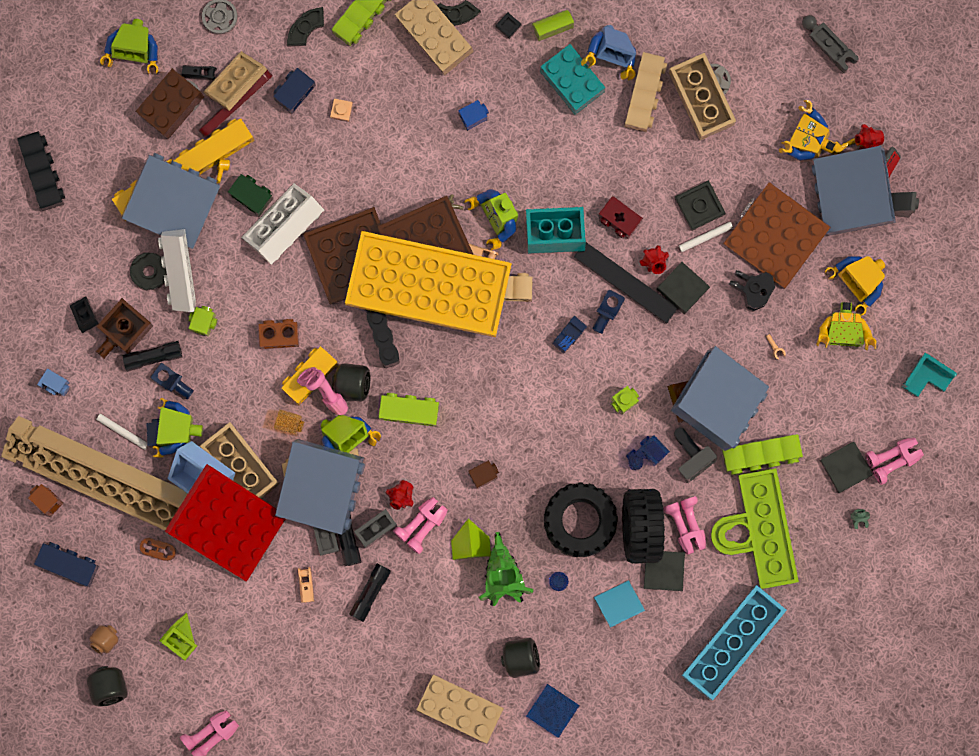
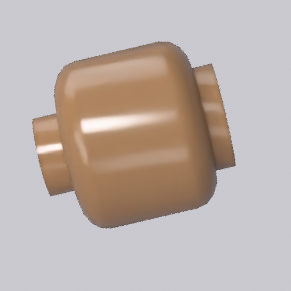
M100 625L89 638L90 647L99 654L109 653L119 641L116 635L117 630L110 625L107 627Z

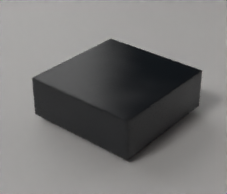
M507 12L495 27L510 39L522 24Z

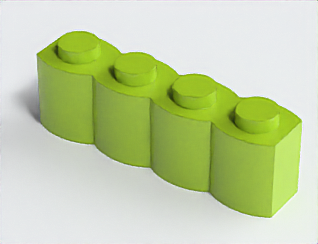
M355 0L334 25L332 33L349 46L353 43L357 44L362 37L361 32L371 27L374 22L372 20L373 17L383 12L384 4L387 0Z
M798 434L738 445L734 449L731 448L726 451L722 449L726 472H731V475L741 474L743 469L750 468V471L761 470L763 465H769V468L778 467L780 462L785 461L788 464L798 463L799 459L803 457Z

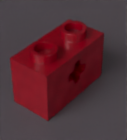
M613 195L598 215L599 221L606 227L611 226L614 228L615 233L622 239L624 237L629 239L643 220L640 215ZM623 216L622 221L616 222V217Z

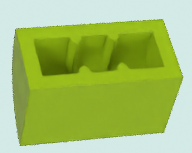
M565 10L532 23L538 41L574 28V20L570 12Z

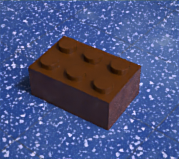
M172 68L135 112L165 138L169 139L205 96Z

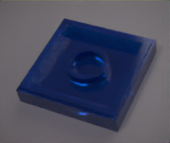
M547 684L526 717L559 738L580 705Z

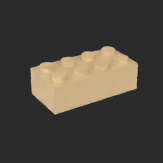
M411 0L395 14L397 20L444 75L474 52L470 44L432 0Z
M705 53L670 68L669 75L699 140H703L735 125L736 119Z
M231 422L200 445L203 450L235 472L234 482L262 499L279 485Z
M433 675L416 710L487 744L504 708Z

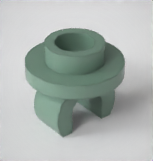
M856 509L851 513L855 529H858V523L861 521L864 522L865 528H868L869 512L865 509Z

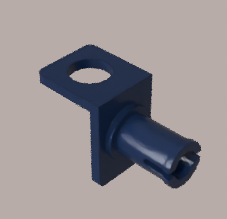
M608 290L597 309L599 316L592 329L603 334L609 320H614L625 297L612 290ZM614 296L618 299L616 307L608 305L607 300L609 297Z
M160 363L151 375V379L170 392L175 390L185 399H188L194 392L193 389L181 381L182 376L175 373L163 363ZM161 370H166L169 374L166 381H161L158 378V373Z

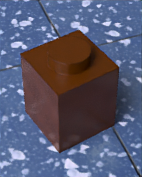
M488 460L469 470L468 473L476 488L479 489L498 479L496 474L499 471L495 463L491 464Z

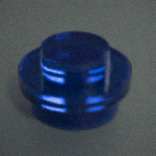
M562 572L553 573L549 579V584L555 591L565 590L569 583L568 577Z

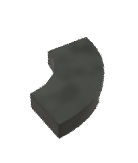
M468 0L456 6H445L441 3L437 5L454 26L471 21L481 12Z
M323 7L311 9L296 20L290 28L287 47L306 46L307 38L311 32L317 28L324 27Z

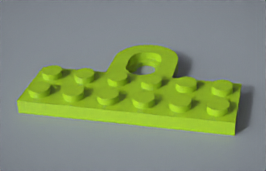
M777 469L738 475L745 513L723 517L714 524L711 530L713 546L717 551L725 555L753 552L759 587L761 589L798 583L799 580ZM735 525H743L748 529L749 537L746 542L737 543L735 541H728L725 538V533Z

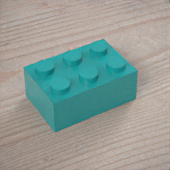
M569 44L540 66V73L574 115H576L605 93L606 87L593 71L588 68L587 64L581 65L582 58L572 45Z
M583 207L526 209L528 254L585 251L586 239Z

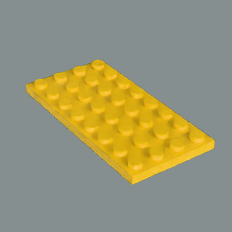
M361 231L345 305L496 338L512 263Z

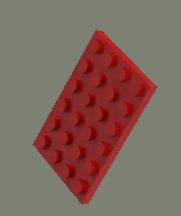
M206 464L164 532L247 582L284 523L285 518L275 516L276 508Z

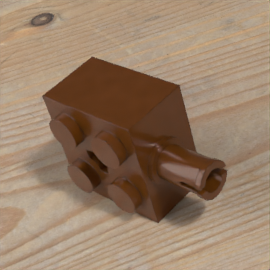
M121 298L96 326L106 335L107 339L95 352L105 359L115 346H119L128 354L149 332L153 325ZM123 323L128 324V329H123L121 325Z

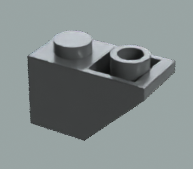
M917 192L891 193L895 216L909 218L912 213H915V209H918L919 198H916Z

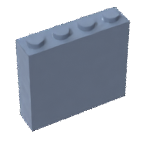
M882 146L813 159L812 172L817 179L815 191L817 195L819 194L820 199L817 205L819 213H822V221L831 227L826 233L828 236L896 223L885 150Z
M154 153L153 156L148 154L121 218L159 235L165 231L185 229L188 247L193 249L220 188V185L216 184L218 180L207 176L206 179L200 177V172L191 168L188 171L181 168L182 164L173 160L171 163L164 161L165 157Z
M714 346L705 353L671 411L724 451L731 448L734 449L740 442L739 437L741 433L748 429L750 418L757 414L759 403L766 399V392L769 386L718 347Z
M296 439L292 443L275 516L342 535L351 526L352 519H349L356 506L354 497L355 493H358L361 482H358L359 476L364 472V457Z

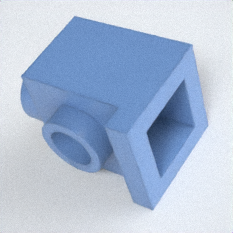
M48 368L37 384L43 389L47 386L45 390L53 395L58 393L65 396L70 388L68 380Z

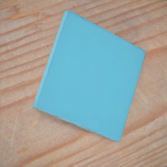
M629 580L594 597L609 627L615 626L645 611Z

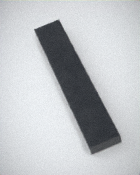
M587 242L585 244V251H578L574 256L579 262L667 324L678 309Z

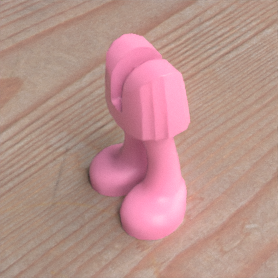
M311 367L299 375L297 382L301 386H306L311 391L318 388L323 397L322 402L331 412L337 415H344L347 412L348 406L341 394L335 393L321 370Z
M916 438L898 441L896 447L881 454H875L873 451L865 453L867 463L871 469L884 461L900 455V458L872 471L880 485L887 483V476L892 471L904 465L910 467L924 456L921 449L913 451L911 454L908 452V449L918 444Z
M696 496L680 501L690 532H688L684 524L678 502L663 507L664 513L670 514L674 519L680 535L678 542L687 555L694 553L692 542L690 541L691 538H694L699 551L706 549L704 530L699 529L693 511L694 505L698 502Z
M434 497L418 507L420 512L406 527H395L393 529V533L405 543L413 531L427 519L420 531L407 543L417 554L423 551L422 541L435 525L439 526L448 511L442 505L433 515L430 511L438 503V500Z
M225 710L211 717L210 723L195 735L182 734L179 738L188 750L191 751L200 741L216 731L207 742L191 752L193 756H206L210 749L221 740H228L239 725L234 720L227 724L225 728L220 726L231 716Z

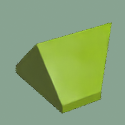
M468 518L451 540L453 560L490 557V537Z
M187 613L176 621L159 640L183 660H186L197 647L193 639Z

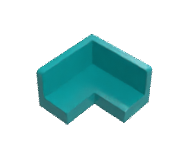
M925 352L903 383L902 388L919 397L929 382L945 392L957 373Z

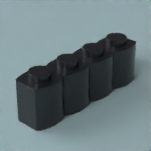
M37 131L17 138L42 212L64 205L65 193L63 188L58 187L57 182L60 181L57 170L53 171L51 164L54 163L51 153L46 151L45 146H48L45 135L41 136L40 132Z
M364 309L367 313L369 327L373 331L375 345L379 349L381 363L386 369L399 365V353L394 345L393 335L388 327L386 314Z

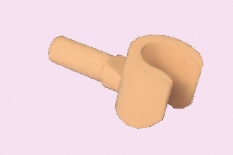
M767 335L766 338L774 350L773 357L779 359L776 355L778 350L785 356L784 349L778 348L771 335Z

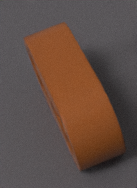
M145 538L140 543V551L147 556L164 561H171L176 556L175 547L169 543L152 538ZM150 541L151 545L157 547L156 551L149 550V552H146L144 544H148ZM167 547H170L172 555H168L165 558V554L159 552L160 548L166 550Z

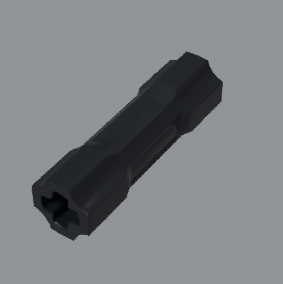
M179 341L141 352L136 351L122 355L127 372L140 369L146 365L183 358Z
M351 524L349 530H346L342 535L338 534L344 567L362 563Z
M378 563L375 565L367 584L349 615L362 622L365 621L373 602L389 577L391 570Z

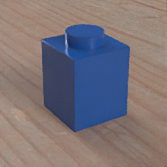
M479 100L458 110V114L467 131L487 121V114H489L485 104H480Z

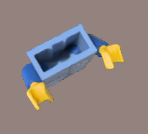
M606 25L591 39L587 51L589 54L582 59L581 65H585L588 61V68L592 67L596 63L594 57L596 55V58L626 67V70L622 71L620 76L622 80L628 77L627 80L629 81L636 75L632 69V66L635 64L636 49L626 33L615 30L612 25Z

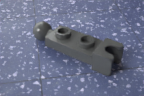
M807 15L803 18V27L813 31L809 37L835 63L842 73H846L848 70V66L845 63L846 60L851 61L853 64L858 62V56L824 22L818 26L814 16Z

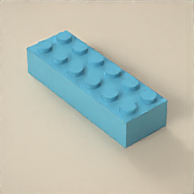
M754 586L681 676L710 701H713L787 610L759 586Z

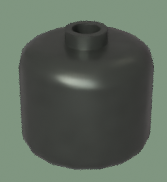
M347 363L339 365L332 378L334 392L341 394L344 400L364 401L367 398L371 382L369 368L364 365Z
M532 638L518 639L505 643L501 662L509 676L517 678L534 675L539 672V653L536 643Z
M100 667L87 677L91 701L95 706L113 705L123 701L128 695L123 672L119 668Z

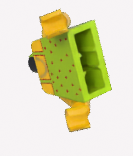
M841 302L840 313L833 312L820 326L819 337L816 343L819 346V343L823 342L825 348H827L828 345L862 347L865 342V350H868V345H872L876 349L877 341L873 338L865 319L861 318L860 314L852 313V303Z

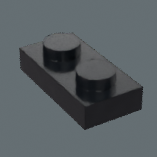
M86 296L70 305L78 328L82 333L99 324L91 303Z

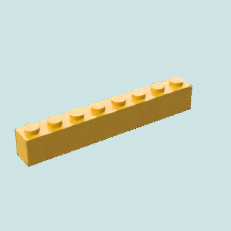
M241 118L238 120L234 119L223 130L218 129L214 131L207 140L202 139L198 141L191 150L186 149L182 151L179 157L173 161L182 164V169L188 171L191 168L200 172L199 175L218 164L220 159H226L252 143L254 138ZM137 180L130 184V188L125 191L123 189L114 194V198H112L121 215L125 210Z

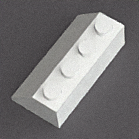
M294 183L241 238L272 265L306 231L307 227L320 216L324 209L310 194Z
M185 229L162 232L158 242L159 248L163 249L164 256H161L162 267L166 268L167 275H164L165 286H169L170 291L167 294L168 305H172V310L194 312L196 297Z

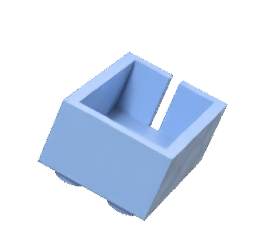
M191 441L177 449L167 479L188 494L206 464L231 480L234 479L235 472Z

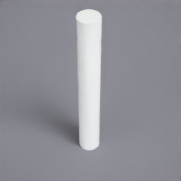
M731 222L679 245L680 251L684 252L733 229Z
M99 414L97 417V421L142 449L146 450L148 447L146 441L104 415Z

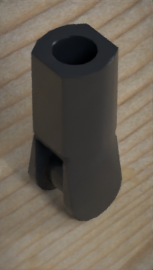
M182 66V76L184 78L212 81L216 79L214 77L215 71H217L216 67ZM202 70H207V76L202 75Z
M677 428L675 430L674 437L682 445V448L690 458L701 451L685 429Z

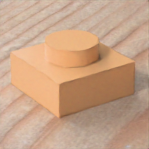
M334 99L330 118L349 122L353 102Z

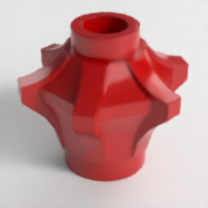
M862 124L860 132L855 135V143L860 146V150L882 145L884 143V133L881 130H876L868 127L866 124Z
M659 245L643 251L645 255L639 262L641 266L648 268V272L661 274L666 270V259L669 257L668 252H663Z
M401 480L395 487L387 489L385 493L390 498V506L396 510H400L401 507L406 508V506L412 507L414 504L412 500L413 485L408 481Z

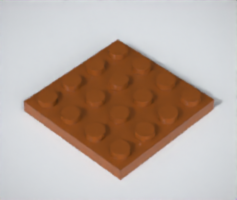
M769 182L724 244L761 272L773 275L774 281L783 288H786L831 227Z

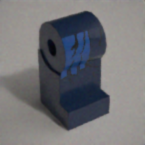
M573 316L552 344L564 354L584 333L587 326L576 316Z

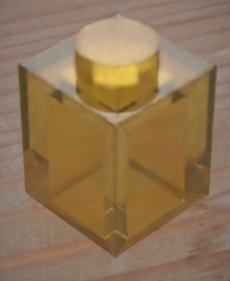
M279 409L274 429L297 436L298 432H302L305 422L302 421L301 415Z

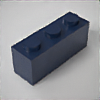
M49 542L48 545L42 544L34 565L87 587L91 586L99 568L98 565H95L96 560L86 556L84 560L78 558V553L69 549L66 552L59 550L60 546Z

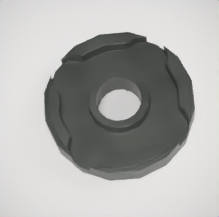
M143 253L132 261L130 276L134 284L139 288L155 290L165 283L164 275H167L166 268L162 267L160 255ZM151 266L154 268L152 276L144 275L146 267Z

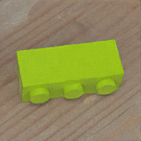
M386 393V396H381L379 420L432 427L437 426L439 402H435V398L425 397L424 400H417L416 396L405 395V398L397 397L398 394Z

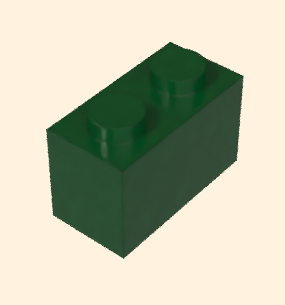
M240 174L229 189L228 194L260 217L273 200L272 195H270L272 192L265 186L259 187L256 185V180L251 176L247 175L245 177Z

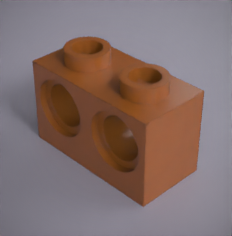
M284 319L282 323H275L274 320L263 321V324H259L260 348L299 347L298 323L294 322L293 319ZM286 329L294 331L293 335L289 338L283 336ZM267 330H273L275 333L271 339L264 337Z
M43 484L40 486L36 485L30 491L31 495L28 497L44 514L50 517L64 504L61 499Z

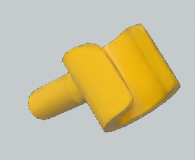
M855 138L842 145L836 141L835 143L837 144L833 154H840L846 147L854 144Z
M220 159L217 165L218 174L216 180H218V184L221 182L223 171L229 170V160Z

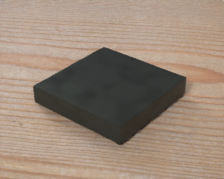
M709 180L675 196V200L691 231L726 215Z
M681 262L656 290L685 315L706 293L710 286L687 265Z
M855 442L820 460L838 493L873 475Z
M663 551L664 554L661 561L645 563L644 589L683 591L685 552Z

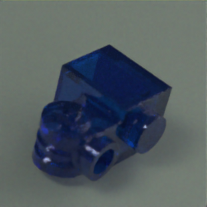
M653 435L651 438L649 436L644 438L640 442L641 447L637 451L633 449L626 457L629 460V467L636 471L642 468L643 459H648L656 466L670 451Z

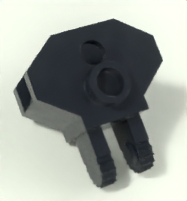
M736 270L735 275L747 283L744 287L731 280L729 285L742 292L741 295L744 296L747 309L753 312L763 308L775 289L773 275L765 272L757 276H748Z

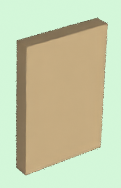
M241 51L206 88L204 94L230 111L267 69L264 65Z

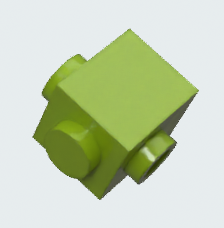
M206 306L196 307L195 311L191 312L188 321L191 322L189 330L209 337L211 329H215L218 321L215 318V313L212 312L213 309Z
M626 386L611 398V405L617 413L620 411L623 415L638 404L639 400L637 398L639 395L633 387L630 389Z

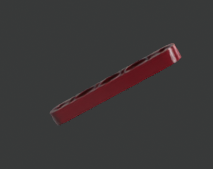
M267 69L230 111L224 107L221 108L198 131L204 138L208 136L271 79L273 75Z

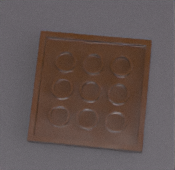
M444 196L378 226L380 234L383 236L474 255L448 196Z
M375 207L303 233L330 305L346 299L361 231L381 235L378 229L381 223Z

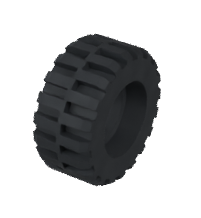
M578 482L577 484H569L559 489L549 500L544 513V529L548 539L561 553L577 558L589 557L605 549L613 539L617 530V509L612 502V498L603 489L597 488L590 483L583 484V482ZM576 502L590 504L597 511L599 517L596 531L586 538L571 536L563 526L562 518L564 511L568 506Z
M629 489L624 493L622 506L623 543L626 560L632 564L657 563L662 560L664 554V509L661 494L656 489Z

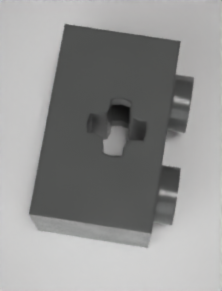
M385 509L354 532L367 549L397 527V524Z

